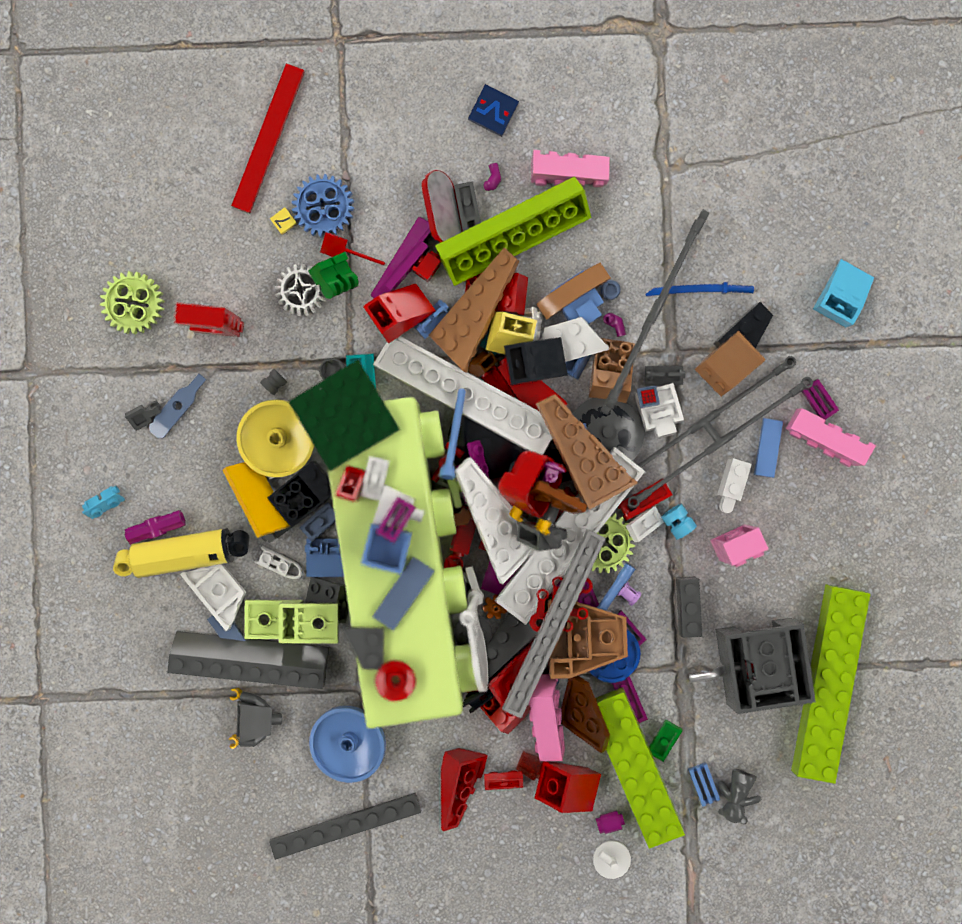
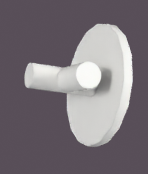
M608 840L596 848L593 854V863L596 871L601 876L608 879H616L628 871L631 865V856L623 843Z

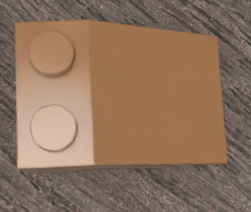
M738 331L706 356L695 370L722 397L766 359Z

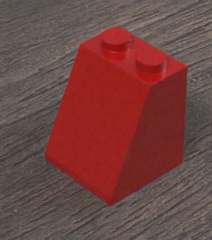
M543 761L534 798L561 813L592 812L601 774L588 767Z

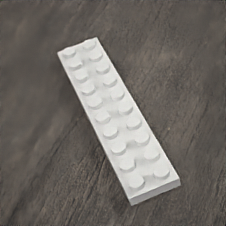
M401 336L389 344L386 343L373 364L379 370L454 411L458 390L460 388L465 389L466 394L462 415L527 451L544 454L552 441L551 434L538 410L477 377L463 372L460 368Z
M613 447L610 451L616 462L622 465L626 472L638 481L645 471L617 448ZM633 486L583 513L571 514L564 511L554 524L567 530V538L562 540V546L558 549L534 550L495 601L526 625L530 617L537 611V591L545 589L550 595L553 591L552 579L554 577H564L586 529L597 534ZM578 493L575 497L579 498V499H580V502L583 503V501H582V499H581V497H580V495H579V493ZM560 579L555 580L554 584L556 586L560 582ZM545 591L539 593L540 598L546 597Z

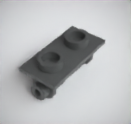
M645 366V385H668L671 383L683 385V378H685L683 366Z

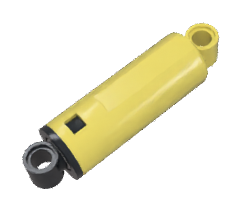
M225 528L132 544L129 550L123 549L117 552L113 571L119 576H129L133 572L135 577L142 578L230 563L234 561V556L242 557L247 554L250 538L248 533L243 530H236L230 533L229 529Z

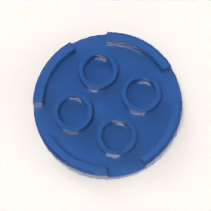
M627 629L628 657L589 672L598 680L608 683L620 682L629 677L637 669L640 662V646L635 636Z

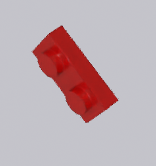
M511 770L503 773L490 772L489 774H484L485 790L523 788L522 771Z

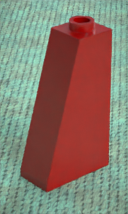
M506 358L498 362L500 366L497 369L517 400L538 411L536 403L552 395H556L565 405L568 404L542 380L510 386Z

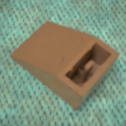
M601 338L610 349L594 354L589 397L607 399L635 343ZM633 365L623 383V389L618 397V402L626 403L631 392Z

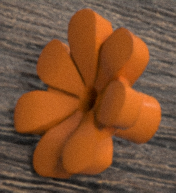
M494 595L493 599L490 597L485 598L487 605H484L482 610L488 611L486 616L489 619L493 618V616L496 619H500L501 613L506 614L507 612L505 608L495 601L498 595Z

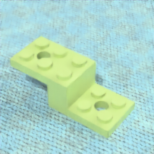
M245 600V639H279V643H338L339 603H304V600ZM262 614H266L269 617L270 621L268 624L260 622ZM315 618L323 620L324 626L322 628L314 626L313 621Z

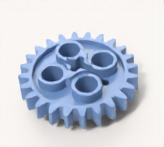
M318 174L316 175V180L309 177V183L302 181L304 187L297 186L300 193H294L293 195L297 200L291 202L294 206H297L292 209V212L298 213L294 217L296 221L301 220L298 225L300 227L305 226L304 231L306 233L311 229L312 236L318 232L320 238L326 232L330 233L333 231L337 235L336 229L338 228L344 231L342 225L349 226V222L346 219H353L349 212L355 211L354 207L350 206L354 203V200L348 199L352 196L351 191L346 192L348 189L347 185L341 187V179L335 182L334 176L328 180L327 174H324L323 179ZM330 191L336 192L335 197L332 199L326 198L327 193ZM312 194L317 195V198H316L315 201H313V202H309V201H308V197H309L310 195H312ZM324 202L326 205H325V209L322 210V209H321V206H322V203ZM333 210H338L339 215L335 218H331L330 212ZM314 213L320 214V218L317 221L311 220V216Z

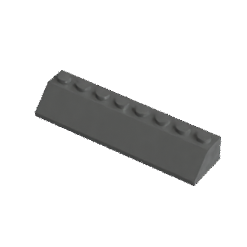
M176 631L169 653L167 673L323 689L326 681L329 647L279 643L278 641L259 639L240 641L220 638L219 635Z

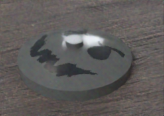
M590 398L574 411L572 415L578 421H581L582 424L586 423L587 431L593 434L609 452L615 447L632 461L637 457L644 440V428L639 414L628 402L622 403L617 401L614 408L610 409L606 415L600 412L606 399Z

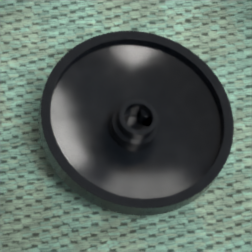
M462 415L456 447L462 450L464 454L461 458L455 456L454 463L455 465H460L467 458H470L467 443L480 440L484 449L485 463L488 466L489 479H495L503 476L505 472L512 470L524 448ZM452 424L448 433V442L450 440Z

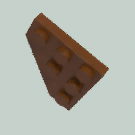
M579 675L568 678L561 706V725L598 752L603 753L607 749L610 733L590 684Z

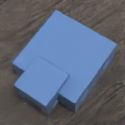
M594 288L563 308L562 313L568 321L583 317L589 325L601 317L598 307L604 301Z

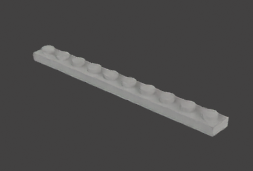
M586 529L502 707L504 711L519 718L522 717L606 538Z

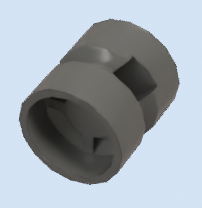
M328 358L321 363L319 373L324 380L346 366L336 358Z

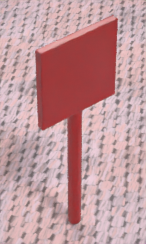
M328 232L325 233L320 253L333 257L347 252L380 265H385V262L347 249V239Z

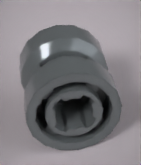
M272 369L269 372V376L263 378L260 383L267 391L275 395L278 392V388L284 386L287 381L275 369Z

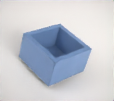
M371 523L361 565L402 574L413 532L402 530L395 544H393L390 540H386L383 536L376 534L380 524ZM385 526L383 531L387 532L389 526ZM397 528L393 529L392 533L390 534L391 536H394L395 532L397 531Z

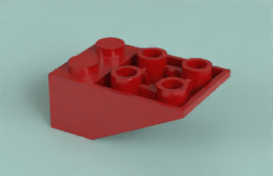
M482 273L466 280L465 292ZM520 273L513 274L510 283H507L502 293V300L498 301L495 308L496 312L524 315L528 277Z
M416 283L378 295L363 306L388 344L436 312Z
M483 695L480 699H485L487 695ZM495 697L480 707L500 732L509 734L531 710L530 705H527L521 718L515 715L507 716Z

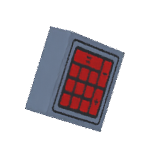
M656 385L636 390L640 409L660 405Z

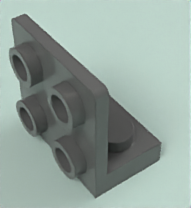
M311 577L305 603H339V623H346L349 606L345 584H336L317 577Z

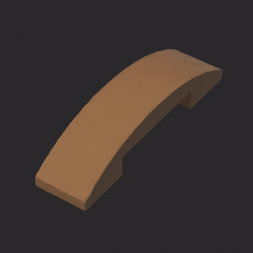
M600 262L558 287L536 305L544 318L548 320L592 289H596L610 280L611 277Z

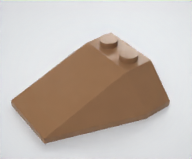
M547 600V610H549L551 600ZM576 602L573 608L583 607L587 609L588 617L584 620L575 616L568 617V620L573 623V629L569 632L562 630L548 660L550 679L572 678L628 657L626 617ZM580 610L579 616L584 617L585 611ZM566 622L564 629H569L570 623Z

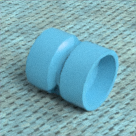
M682 503L671 508L661 516L665 524L671 526L670 531L676 540L686 536L697 527L693 519L687 517L688 512Z

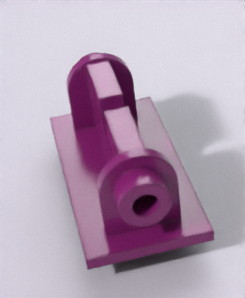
M547 462L544 464L535 483L538 481L553 483L557 480L558 474L565 470L559 468V465L556 463Z

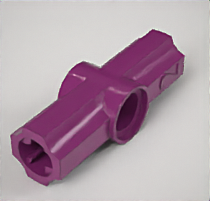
M181 510L128 527L124 529V535L131 545L181 528L186 525V520Z

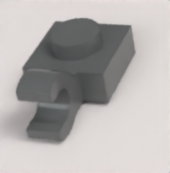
M157 400L151 402L147 408H144L141 404L125 413V418L137 431L153 422L152 416L162 412L160 409L161 405Z

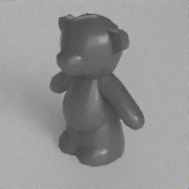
M733 769L731 791L723 781H720L718 786L728 802L724 808L718 810V813L732 823L747 824L748 820L745 817L744 806L753 805L761 801V797L758 795L747 797L757 776L743 770Z

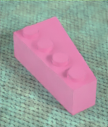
M533 150L531 183H535L537 186H546L547 183H554L556 186L575 176L582 187L585 184H593V187H603L609 181L610 157L583 155V158H579V155L575 153L559 156L554 151H549L548 154L544 155L540 154V150Z

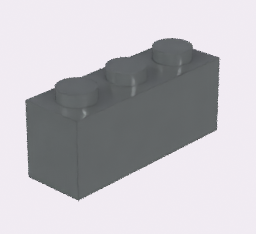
M695 576L676 577L679 635L683 638L702 637L699 578Z

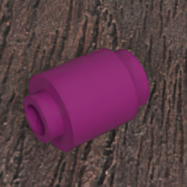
M617 810L595 818L600 834H609L623 830L622 825H625L622 813L618 814Z

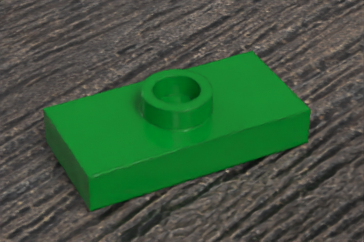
M665 719L649 745L652 755L664 762L681 735L682 728Z

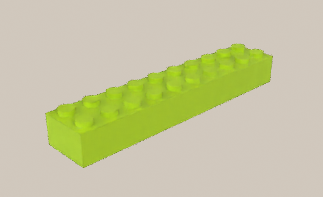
M825 584L810 665L816 702L803 704L791 771L797 777L836 784L870 593Z

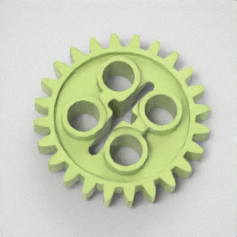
M128 271L127 277L121 272L120 279L113 276L114 283L108 281L109 289L103 288L106 295H100L101 298L105 299V302L100 303L101 306L106 308L101 313L108 314L105 320L112 321L110 323L111 327L117 326V330L120 332L124 329L126 334H129L130 330L132 334H137V330L145 333L144 327L151 330L150 323L157 324L155 318L162 317L158 311L164 310V308L160 307V304L165 301L159 299L163 293L157 291L160 286L157 284L153 285V279L150 278L148 280V276L145 274L141 277L139 272L133 275L132 272ZM127 287L128 293L122 296V289ZM146 291L147 297L141 300L140 294ZM119 298L131 302L136 301L141 304H148L149 307L146 308L141 307L139 305H129L124 302H116V299ZM124 306V313L118 315V308ZM143 310V316L137 319V312Z
M613 513L605 522V533L600 534L598 532L597 534L607 538L606 543L614 547L617 553L602 545L591 571H594L596 567H598V573H602L603 568H605L606 573H609L611 567L614 571H617L616 565L624 567L622 561L629 562V559L626 557L627 554L633 555L629 548H633L635 545L630 544V541L633 539L629 536L630 533L626 529L628 522L622 524L623 517L616 519V513ZM615 535L621 537V543L617 546L613 544V537ZM608 550L610 557L608 560L603 561L601 553Z

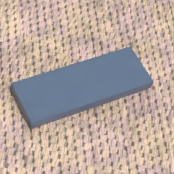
M413 557L372 617L394 631L435 570L416 557Z

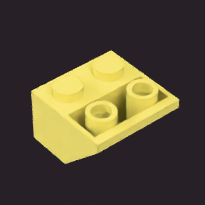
M495 312L490 324L486 350L505 355L504 346L533 341L537 320L506 312Z

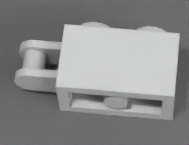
M734 458L727 460L717 494L722 496L719 504L721 512H732L735 501H741L752 464Z

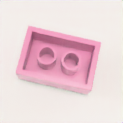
M745 524L710 540L719 561L732 566L735 565V567L745 564L746 559L751 557L755 559L763 556L764 551L769 549L759 527Z

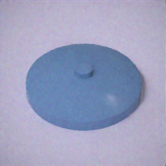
M338 706L326 711L316 721L310 733L309 746L314 762L324 774L340 782L353 783L367 779L379 768L386 752V739L382 727L367 728L363 709L354 706Z

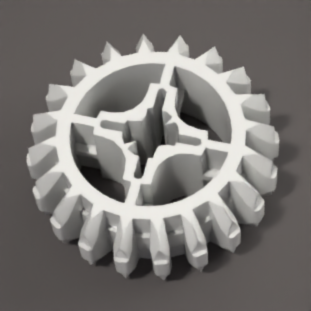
M295 264L294 271L288 267L286 268L288 271L287 275L284 272L281 273L284 279H277L281 286H275V289L281 292L277 293L276 297L282 298L278 303L280 305L285 304L283 309L285 311L290 309V314L292 315L297 310L298 316L302 315V311H304L306 316H309V309L316 313L314 307H322L318 302L326 301L321 296L323 293L319 285L305 284L301 276L312 278L308 272L312 266H309L306 270L305 264H301L299 270ZM295 278L294 286L287 290L288 284ZM301 286L306 289L302 295L297 292ZM316 290L314 298L307 303L308 295ZM288 296L299 297L302 305L291 303Z

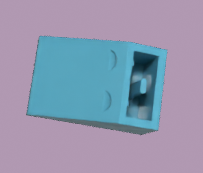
M840 259L813 310L845 328L854 325L863 309L874 277Z

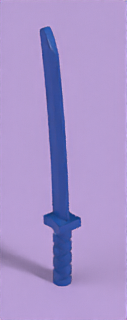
M723 282L722 284L671 286L668 293H754V286L728 285V282ZM663 287L653 288L646 293V296L660 295Z

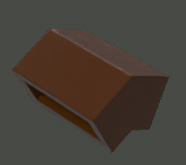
M482 351L469 363L468 372L480 377L495 365L498 360L492 352L487 354Z
M462 507L460 512L454 513L455 526L467 525L472 517L470 510Z

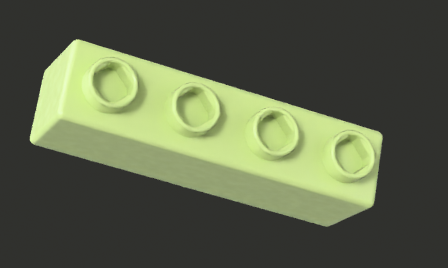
M413 397L384 401L400 431L330 472L328 470L351 626L384 627V663L392 660L403 661L413 669L416 676L415 689L408 698L398 702L388 701L378 693L375 687V676L378 670L362 669L356 657L368 729L460 715L463 711V692L478 690L474 677L470 644L456 646L451 617L452 614L462 613L468 608L462 567L444 568L440 544L441 536L456 534L451 493L449 488L432 490L428 459L445 456L439 412L429 411L421 413L420 404ZM369 456L389 460L384 485L414 498V506L417 509L424 510L421 522L409 519L408 526L403 529L413 532L403 571L413 557H416L435 570L394 631L372 616L401 574L361 565L370 525L374 521L379 500L359 495L358 501L352 502L335 497L346 466L366 471ZM394 676L392 681L397 683L400 681V678Z

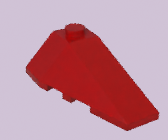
M461 748L444 752L441 765L442 831L459 826L467 809V799L470 794H474L477 778L481 779L484 773L488 755Z

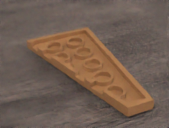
M556 395L536 403L583 503L587 505L586 510H590L638 484L626 472V469L616 462L612 454L596 437L586 430L581 421H578L571 414V411Z

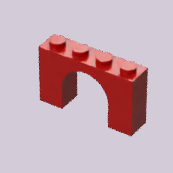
M176 303L174 323L180 326H190L189 330L194 333L240 337V333H243L244 322L241 321L242 318L226 308Z

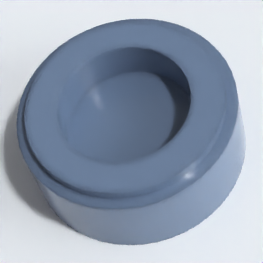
M608 280L601 287V294L607 300L616 299L621 291L620 285L614 280Z

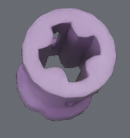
M627 581L617 595H621L632 606L637 602L642 593L633 589Z

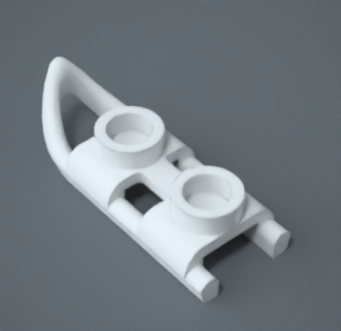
M264 546L261 547L264 551L260 559H256L254 563L289 579L301 578L303 570L296 561ZM274 555L281 558L280 561L273 559ZM291 564L298 568L299 574L297 576L287 574Z

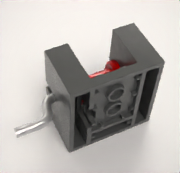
M792 618L772 620L771 628L743 632L735 626L715 629L720 663L724 666L716 667L711 672L689 675L690 682L693 683L716 679L722 674L726 703L737 714L816 702L804 624Z

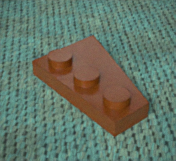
M545 481L534 483L529 492V495L534 496L533 500L551 502L552 507L571 514L586 511L587 505L580 502L579 498L568 496L565 494V491L557 488L554 489Z

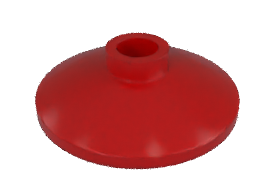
M399 660L384 663L378 669L375 676V687L378 693L384 699L392 702L405 700L413 693L416 686V676L413 669L407 663ZM398 676L400 681L395 683L392 681V678Z

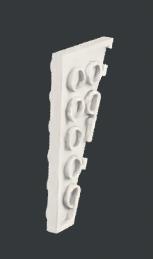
M467 458L455 470V474L500 584H504L533 553L534 549L517 541V520L509 515L512 506L504 499L472 458Z

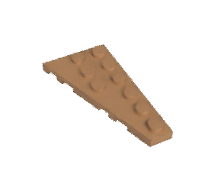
M505 247L429 334L436 344L465 373L469 369L468 365L472 356L475 357L476 348L480 339L484 338L494 317L498 301L502 300V293L507 283H510L520 262Z

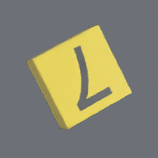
M285 207L270 218L282 235L297 225V222Z

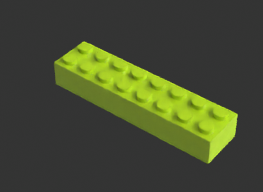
M574 176L435 245L453 285L456 286L482 273L504 247L512 255L516 256L592 218L585 190Z
M622 687L596 697L595 699L610 733L606 749L648 848L650 849L684 836L685 832L624 688Z

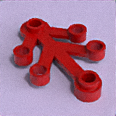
M554 577L552 579L553 592L551 603L559 588L554 582L556 579H560L562 582L563 579L561 577ZM586 579L585 582L589 586L585 590L582 588L580 594H586L592 590L593 584L590 579ZM545 589L537 591V611L529 620L530 627L536 632L541 627L536 625V620H544L548 612L547 610L544 613L545 600L549 597V593ZM541 591H545V598L539 597ZM583 607L573 608L569 616H575L584 620L588 617V611ZM580 610L585 611L584 617L579 616ZM567 620L570 623V628H563V631L569 632L573 629V623L570 620Z

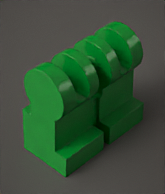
M345 252L317 263L308 271L315 284L321 287V291L327 299L358 287V277L351 271L346 261L349 258Z

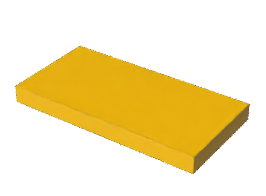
M245 462L225 467L222 470L257 538L290 526L267 498L274 491L266 476L257 473Z

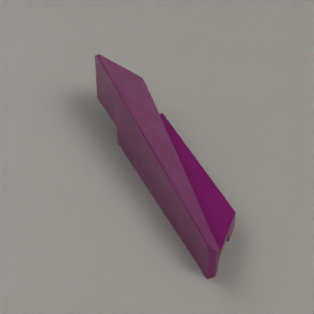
M421 217L417 218L372 291V298L395 290L412 271V267L417 265L420 257L429 251V246L425 244L432 235L428 221Z

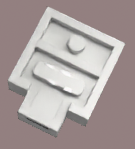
M673 383L657 387L660 402L658 406L640 409L637 393L635 394L645 432L654 430L656 439L674 435L677 432L675 424L684 420Z

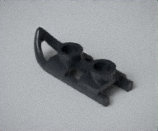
M489 688L486 692H470L463 701V707L469 704L472 707L469 709V712L473 713L495 696ZM483 695H487L485 699H480Z

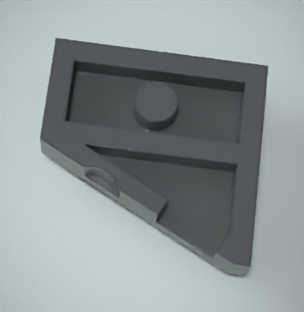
M384 627L344 628V633L362 669L378 670L384 664Z

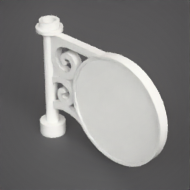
M472 589L467 596L468 608L461 613L460 621L468 629L473 671L478 691L486 692L488 689V660L485 639L480 627L477 606L483 601V593L479 589Z

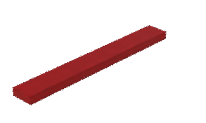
M288 63L285 64L231 206L233 208L251 214L305 71Z

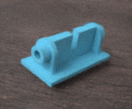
M110 486L100 493L101 500L96 495L85 501L84 505H82L84 509L82 513L91 519L100 517L107 510L117 507L125 498L118 494L120 491L117 486Z

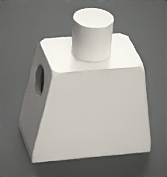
M384 485L373 523L381 525L397 497L413 506L415 499L390 486ZM400 503L387 525L390 526L401 509L402 505ZM408 508L405 509L404 513L402 514L401 518L396 524L397 527L400 526L401 522L403 521L404 517L409 511ZM415 508L410 519L421 522L424 510Z

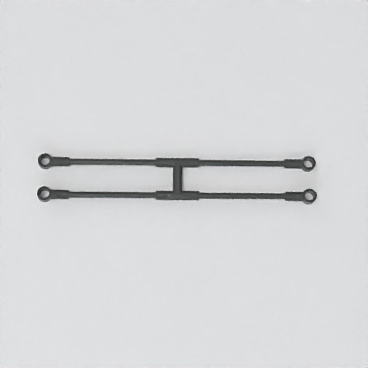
M702 209L698 219H695L685 239L686 243L658 299L655 300L641 328L642 331L600 412L607 415L610 409L614 408L623 389V383L652 325L655 324L667 300L668 292L710 212Z
M788 356L781 365L773 369L766 377L718 410L715 409L690 426L686 432L640 462L638 466L642 468L702 427L705 428L715 441L704 449L701 454L650 489L644 490L637 496L630 497L628 506L632 509L637 508L640 502L652 495V492L706 455H710L728 443L755 421L790 397L796 396L803 390L810 389L813 385V380L810 377L803 378L800 384L792 388L788 394L734 431L731 430L725 436L720 437L710 422L772 377L778 376L787 369H792L796 365V359L793 356ZM787 360L793 361V365L787 364ZM803 381H808L810 385L805 386ZM632 499L637 501L635 506L630 504Z

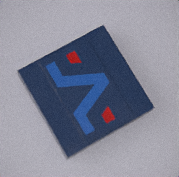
M485 84L468 120L502 137L519 101Z

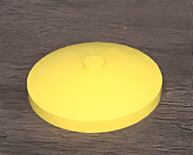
M267 400L253 406L242 417L237 429V447L241 457L251 469L264 476L285 477L291 475L308 462L314 451L315 446L288 401Z

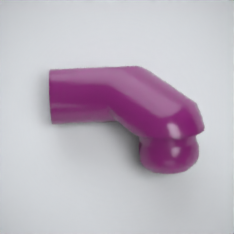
M498 163L488 165L491 176L483 184L486 191L495 190L501 182Z
M613 313L604 315V323L615 328L617 337L626 335L621 317Z

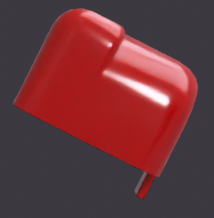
M524 451L519 455L512 470L503 474L498 483V491L512 507L515 506L524 513L537 518H541L545 514L551 502L533 500L534 496L529 495V492L544 464L547 462L555 463L551 457L534 451ZM558 464L559 468L565 470V473L567 471L563 465ZM562 473L558 474L555 482L549 483L550 487L554 489L559 488L563 477Z

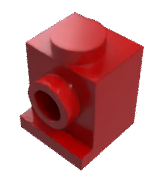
M433 251L428 252L426 256L422 255L417 262L419 266H413L412 271L428 283L441 266L440 256Z

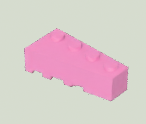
M803 408L796 409L786 427L790 431L791 436L797 439L803 438L807 441V445L815 449L819 447L824 450L823 454L828 457H837L844 466L866 465L876 445L871 442L864 444L859 441L861 437L850 433L844 434L841 427L831 423L826 425L825 419Z
M542 674L528 702V705L531 707L529 717L534 725L532 727V735L536 737L535 752L539 754V760L563 761L565 742L563 725H561L562 712L561 708H559L560 692L555 690L558 679H550V674Z

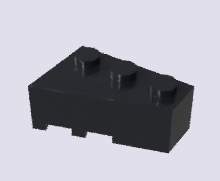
M758 302L713 344L718 348L739 331L756 349L773 314L761 302Z

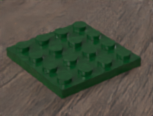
M359 360L354 361L288 401L330 472L400 431L399 426Z

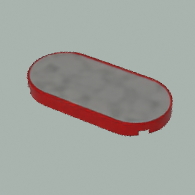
M433 170L427 173L422 181V193L430 232L433 238L441 243L463 232L451 179L440 170Z

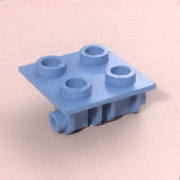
M307 538L305 545L306 577H344L339 539H315L311 542Z

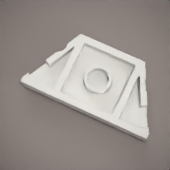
M583 317L544 328L542 340L561 337L565 362L610 349Z
M224 564L182 572L180 574L225 631H229L246 594L243 587Z

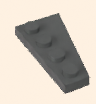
M510 612L486 646L488 681L496 676L510 660H513L517 653L524 647H527L538 633L530 627L529 622L525 625Z

